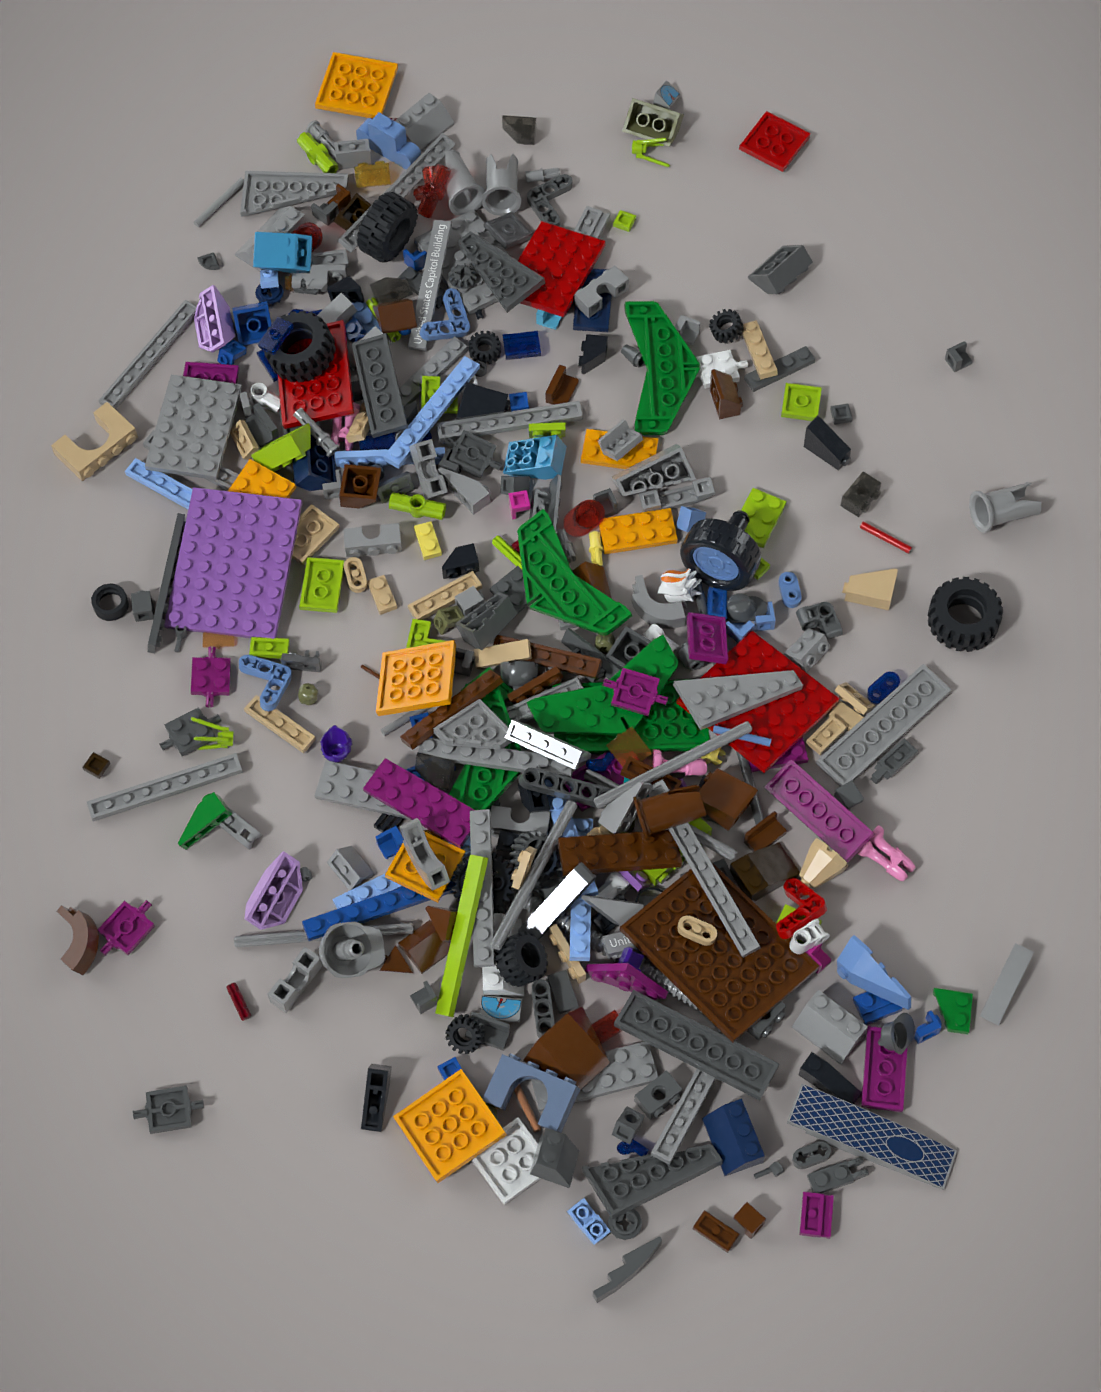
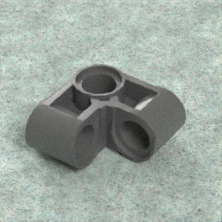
M821 602L802 607L796 611L803 631H806L808 628L814 629L819 627L820 633L825 634L827 639L843 635L841 623L831 603ZM821 612H827L829 614L823 615L821 614Z

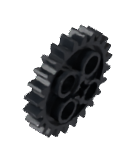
M493 852V884L497 880H502V885L499 888H493V908L498 913V906L505 908L503 902H511L508 895L515 894L511 890L513 888V882L511 881L513 880H511L512 875H510L514 870L512 867L508 868L510 865L508 861L503 862V856L497 858V854ZM463 858L464 865L457 864L460 871L453 872L457 878L451 879L453 883L457 884L451 887L453 891H458L454 894L456 899L461 898L468 866V860Z

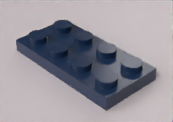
M592 268L581 288L586 287L593 279H597L607 269ZM609 293L599 295L602 297V309L590 318L575 306L573 330L609 332L612 295Z

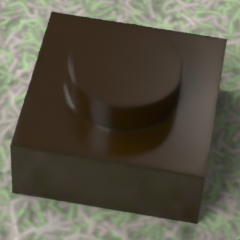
M93 752L82 768L87 773L100 779L109 767L110 761Z

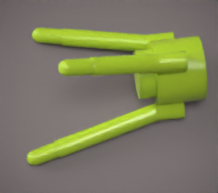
M666 138L633 140L632 154H636V158L665 167L670 166L667 163L643 155V153L647 152V147L664 146L656 142L666 141Z
M191 717V720L222 731L218 732V737H194V740L217 741V744L205 745L198 748V750L233 746L234 731H229V727H222Z

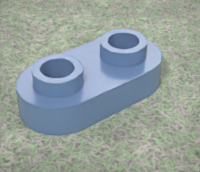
M792 572L782 573L778 581L782 602L788 608H795L800 605L802 598L797 576Z

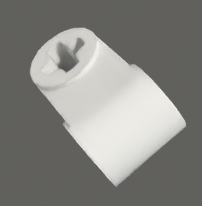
M815 919L794 932L790 941V949L796 954H803L809 949L822 944L830 935L828 932L825 933L819 924L820 921ZM797 940H802L804 944L798 943Z

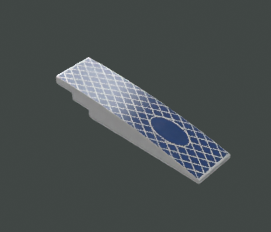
M804 1084L800 1086L787 1120V1124L805 1130L806 1134L824 1140L830 1146L944 1190L957 1153L956 1150L905 1126Z

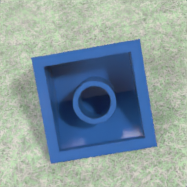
M267 301L233 307L232 311L239 343L241 345H249L263 342L264 336L268 335V328L272 327Z

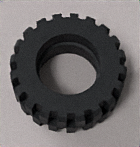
M386 192L384 195L379 196V199L375 200L373 205L369 207L357 233L359 249L382 263L392 261L404 249V246L408 243L410 236L414 232V227L417 224L416 220L418 219V211L415 204L395 192Z
M296 311L290 312L287 316L286 314L281 316L280 320L276 319L272 323L273 326L268 328V335H265L263 340V351L273 371L280 378L287 379L290 382H295V380L297 382H304L306 379L309 381L316 375L320 376L324 369L327 370L330 366L329 362L332 363L334 359L333 354L336 352L335 340L326 322L320 316H316L315 313L308 312L307 314L306 311H299V313H296ZM302 339H312L311 344L304 351L298 354H286L290 346Z
M959 577L952 578V582H944L942 587H938L932 596L928 610V626L931 627L932 635H937L936 640L940 643L944 642L946 644L945 647L949 649L953 647L956 648V651L960 652L962 649H966V652H972L973 648L979 650L983 648L984 644L988 645L991 643L992 638H995L1003 614L1002 601L1000 597H996L997 592L994 589H990V585L986 582H979L980 579L974 578V580H971L969 577H963V579H959ZM958 604L969 605L980 613L982 620L975 624H962L951 617L948 609Z

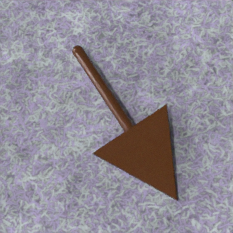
M396 945L389 956L385 955L386 961L379 970L413 973Z

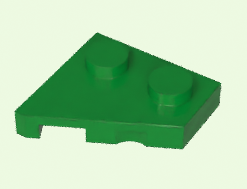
M934 988L933 996L936 997L947 1031L968 1035L973 994Z

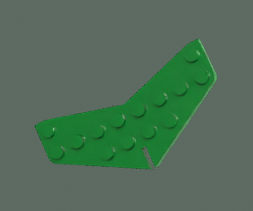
M625 301V314L647 368L633 429L641 435H664L670 429L701 368L699 367L700 363L657 302Z
M544 509L518 528L517 534L526 602L531 610L603 636L609 635L633 617L626 606L614 601L574 575L551 519Z
M661 635L650 642L623 668L659 678L660 682L657 688V694L659 695L676 671L678 660L664 635ZM622 669L609 680L616 682L620 677ZM603 685L537 697L526 702L538 727L547 734L629 736L622 719L625 720L631 733H633L645 716L612 706L614 689Z
M495 688L480 700L509 728L511 723L500 690ZM515 742L504 747V749L521 751L520 745ZM465 764L448 795L474 810H487L521 772Z

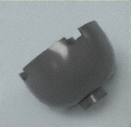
M509 661L500 663L502 681L506 685L513 687V690L530 682L538 675V664L534 662L515 661L511 665H509Z

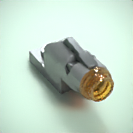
M311 265L310 273H297L285 276V289L293 293L317 295L318 292H326L329 281L338 282L347 277L346 265Z

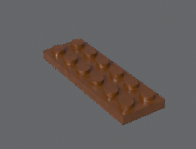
M669 830L653 833L647 841L643 832L558 838L563 876H568L581 862L593 874L678 868L682 866L679 847Z

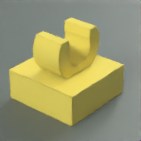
M720 747L701 758L706 761V764L712 762L715 765L722 764V761L718 759V755L724 756L726 753Z

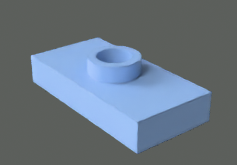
M260 270V285L262 289L279 287L278 271Z

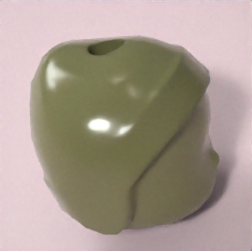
M598 634L595 638L596 649L602 653H608L614 645V636L612 634L606 636Z
M310 683L301 685L298 692L300 703L306 705L316 703L318 689Z

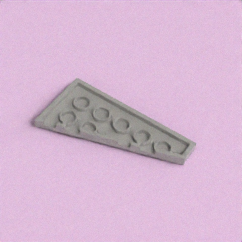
M245 171L240 210L241 217L336 195L337 184L348 190L349 176L342 173Z
M794 670L680 680L674 681L673 686L699 729L702 730L802 689L803 684Z

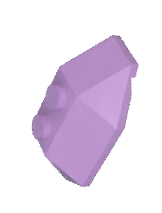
M214 285L200 293V300L194 316L199 348L212 353L235 337L230 307Z
M283 851L270 864L246 903L244 918L246 921L260 930L286 922L303 891L299 861Z

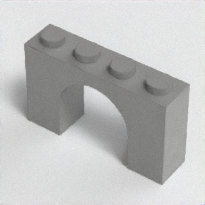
M340 293L317 316H320L326 324L343 320L345 323L357 310L353 303ZM375 326L361 340L383 333ZM347 343L349 366L354 371L355 369L357 370L352 344Z

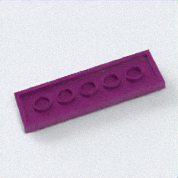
M384 758L363 787L365 793L411 820L418 818L423 827L459 848L463 846L470 836V811H475L474 809Z
M792 759L764 786L771 795L832 850L837 852L847 863L875 835L873 831Z

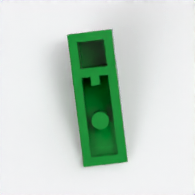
M213 792L202 798L178 841L180 847L187 850L232 815V812L218 794Z

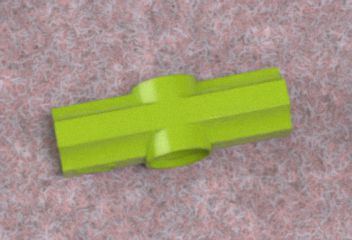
M309 132L300 134L297 143L306 152L309 161L313 165H317L324 173H336L339 169L338 164L330 157L327 148L322 143L319 144Z
M393 492L389 499V509L410 513L415 518L425 516L443 520L445 516V503L424 499L419 494L408 496Z

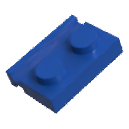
M868 991L853 997V1002L865 1025L901 1012L903 1009L901 1006Z

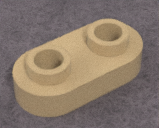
M356 557L348 558L344 562V570L349 588L355 593H361L367 588V579L362 561Z
M683 916L678 922L677 929L680 935L705 946L715 942L717 930L713 925L692 916Z

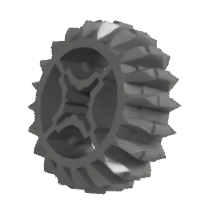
M527 831L520 834L519 838L514 840L515 844L510 846L513 852L509 853L512 856V860L509 863H513V870L519 867L518 857L521 851H524L529 846L537 849L532 862L533 865L547 839V834L541 833V831ZM555 849L536 884L546 882L555 875L554 871L558 869L555 863L560 861L556 858L558 852Z

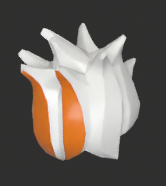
M689 568L685 572L669 570L661 576L662 584L659 587L658 594H664L669 603L681 601L682 606L687 608L686 601L693 602L692 597L694 595L702 594L694 590L702 580L692 579L697 573L696 570L690 573L691 569Z

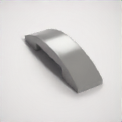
M708 477L692 481L690 486L660 493L657 490L640 493L639 498L643 511L667 508L673 510L681 508V506L686 507L715 495L711 478Z

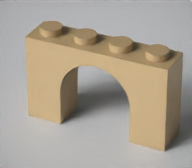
M108 402L93 412L96 422L109 434L104 445L94 450H85L78 447L66 435L51 445L54 455L81 481L91 477L96 470L105 466L110 459L119 455L125 447L133 444L138 438L135 427Z

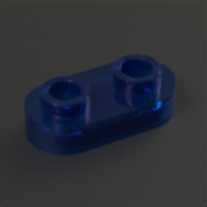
M889 671L879 677L868 688V700L874 704H880L899 686L900 677L898 674ZM877 693L879 697H875L873 694Z

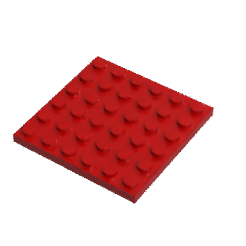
M751 631L728 652L726 664L716 663L700 679L794 670L803 684L801 690L715 724L716 726L732 729L748 721L752 727V731L749 734L771 739L770 747L740 739L728 743L729 746L765 773L837 705L840 698L754 631ZM679 697L677 704L690 714L681 697ZM714 725L707 728L713 732Z

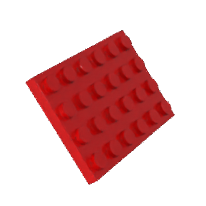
M541 221L519 257L518 262L545 279V284L520 304L565 317L575 299L576 292L583 286L605 248L606 241Z
M343 320L327 323L335 340L336 352L333 354L334 359L332 363L329 362L330 366L327 370L324 369L320 376L316 375L309 381L306 379L304 382H297V380L290 382L287 379L280 378L278 375L282 426L284 429L302 425L293 416L299 408H303L314 422L354 414L346 328ZM302 339L290 346L286 354H298L309 347L312 339Z

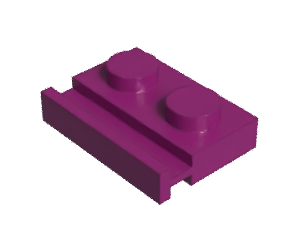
M803 1192L799 1235L830 1239L834 1195Z

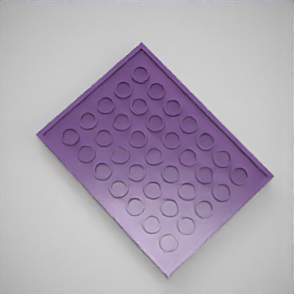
M193 487L172 585V593L169 599L168 612L165 618V628L175 629L178 625L179 630H184L186 626L187 631L243 638H276L300 519L302 500Z

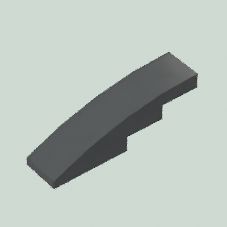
M660 1236L622 1256L624 1265L609 1272V1283L593 1291L596 1303L619 1290L650 1261L662 1245Z

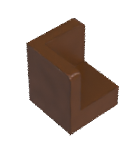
M337 184V194L327 204L329 205L332 201L337 203L340 213L351 201V192Z
M748 1202L734 1215V1220L746 1229L745 1234L750 1239L754 1237L766 1221V1218Z

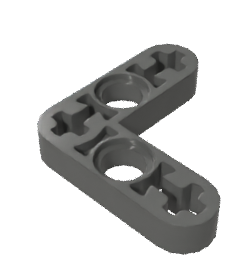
M563 174L528 191L527 202L540 221L560 226V217L549 203V200L572 189V177ZM547 188L554 189V191L551 193H548L545 190ZM546 207L548 208V210L546 212L539 211V208Z

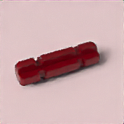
M234 982L227 985V991L231 995L230 997L241 1020L249 1019L251 1013L237 984Z

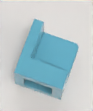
M539 309L536 313V324L554 330L557 329L562 319L561 316Z

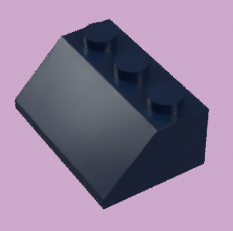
M310 434L311 448L305 452L306 456L297 461L293 458L295 484L297 487L307 491L323 490L322 484L337 482L334 454L328 457L326 451L316 444V439Z
M742 1099L722 1105L702 1118L711 1144L722 1159V1165L720 1166L724 1177L764 1163V1152Z

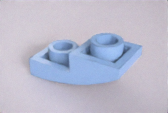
M585 1198L567 1210V1213L593 1245L611 1232L600 1216L596 1215Z

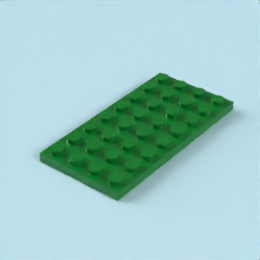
M669 680L659 694L668 697L667 704L655 702L650 709L649 716L643 717L633 733H631L625 720L622 719L629 736L554 734V737L591 754L610 752L612 754L653 752L654 749L661 752L689 751L709 740V729L700 730L692 715L677 704V699L680 696L673 684L674 681L680 680ZM603 682L581 684L583 688L603 685Z

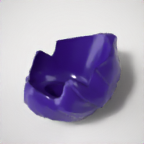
M336 725L329 728L320 741L324 758L338 763L347 758L353 745L349 734Z

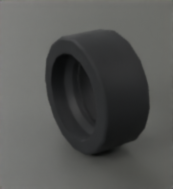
M104 584L98 587L91 597L93 610L102 620H117L123 617L129 607L124 589L117 584ZM114 594L121 598V603L112 610H103L99 606L100 600L107 595Z

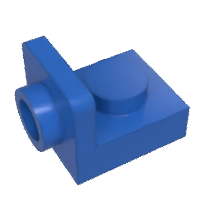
M232 340L219 349L217 361L220 364L234 365L236 359L246 354L247 348Z
M932 1010L928 1011L926 1015L928 1024L924 1023L917 1027L914 1035L917 1044L940 1033L942 1022L938 1015L933 1014Z

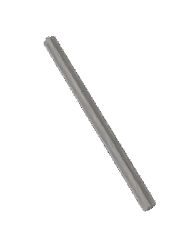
M746 721L594 798V803L600 809L614 801L637 783H651L750 733L752 727Z
M587 769L584 774V779L595 785L610 789L619 786L617 783L591 769ZM690 825L700 844L729 860L735 859L738 853L737 850Z
M568 800L491 941L493 949L500 950L558 844V838H561L577 808L575 802Z
M413 923L369 926L379 929L383 936L412 934L414 932ZM305 931L236 936L234 944L235 947L301 943L321 941L323 937L308 941Z

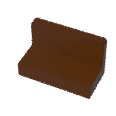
M559 364L545 392L546 403L555 405L570 401L579 383V379L566 375V366Z
M776 811L745 833L744 843L752 852L774 844L787 833V830L777 820Z

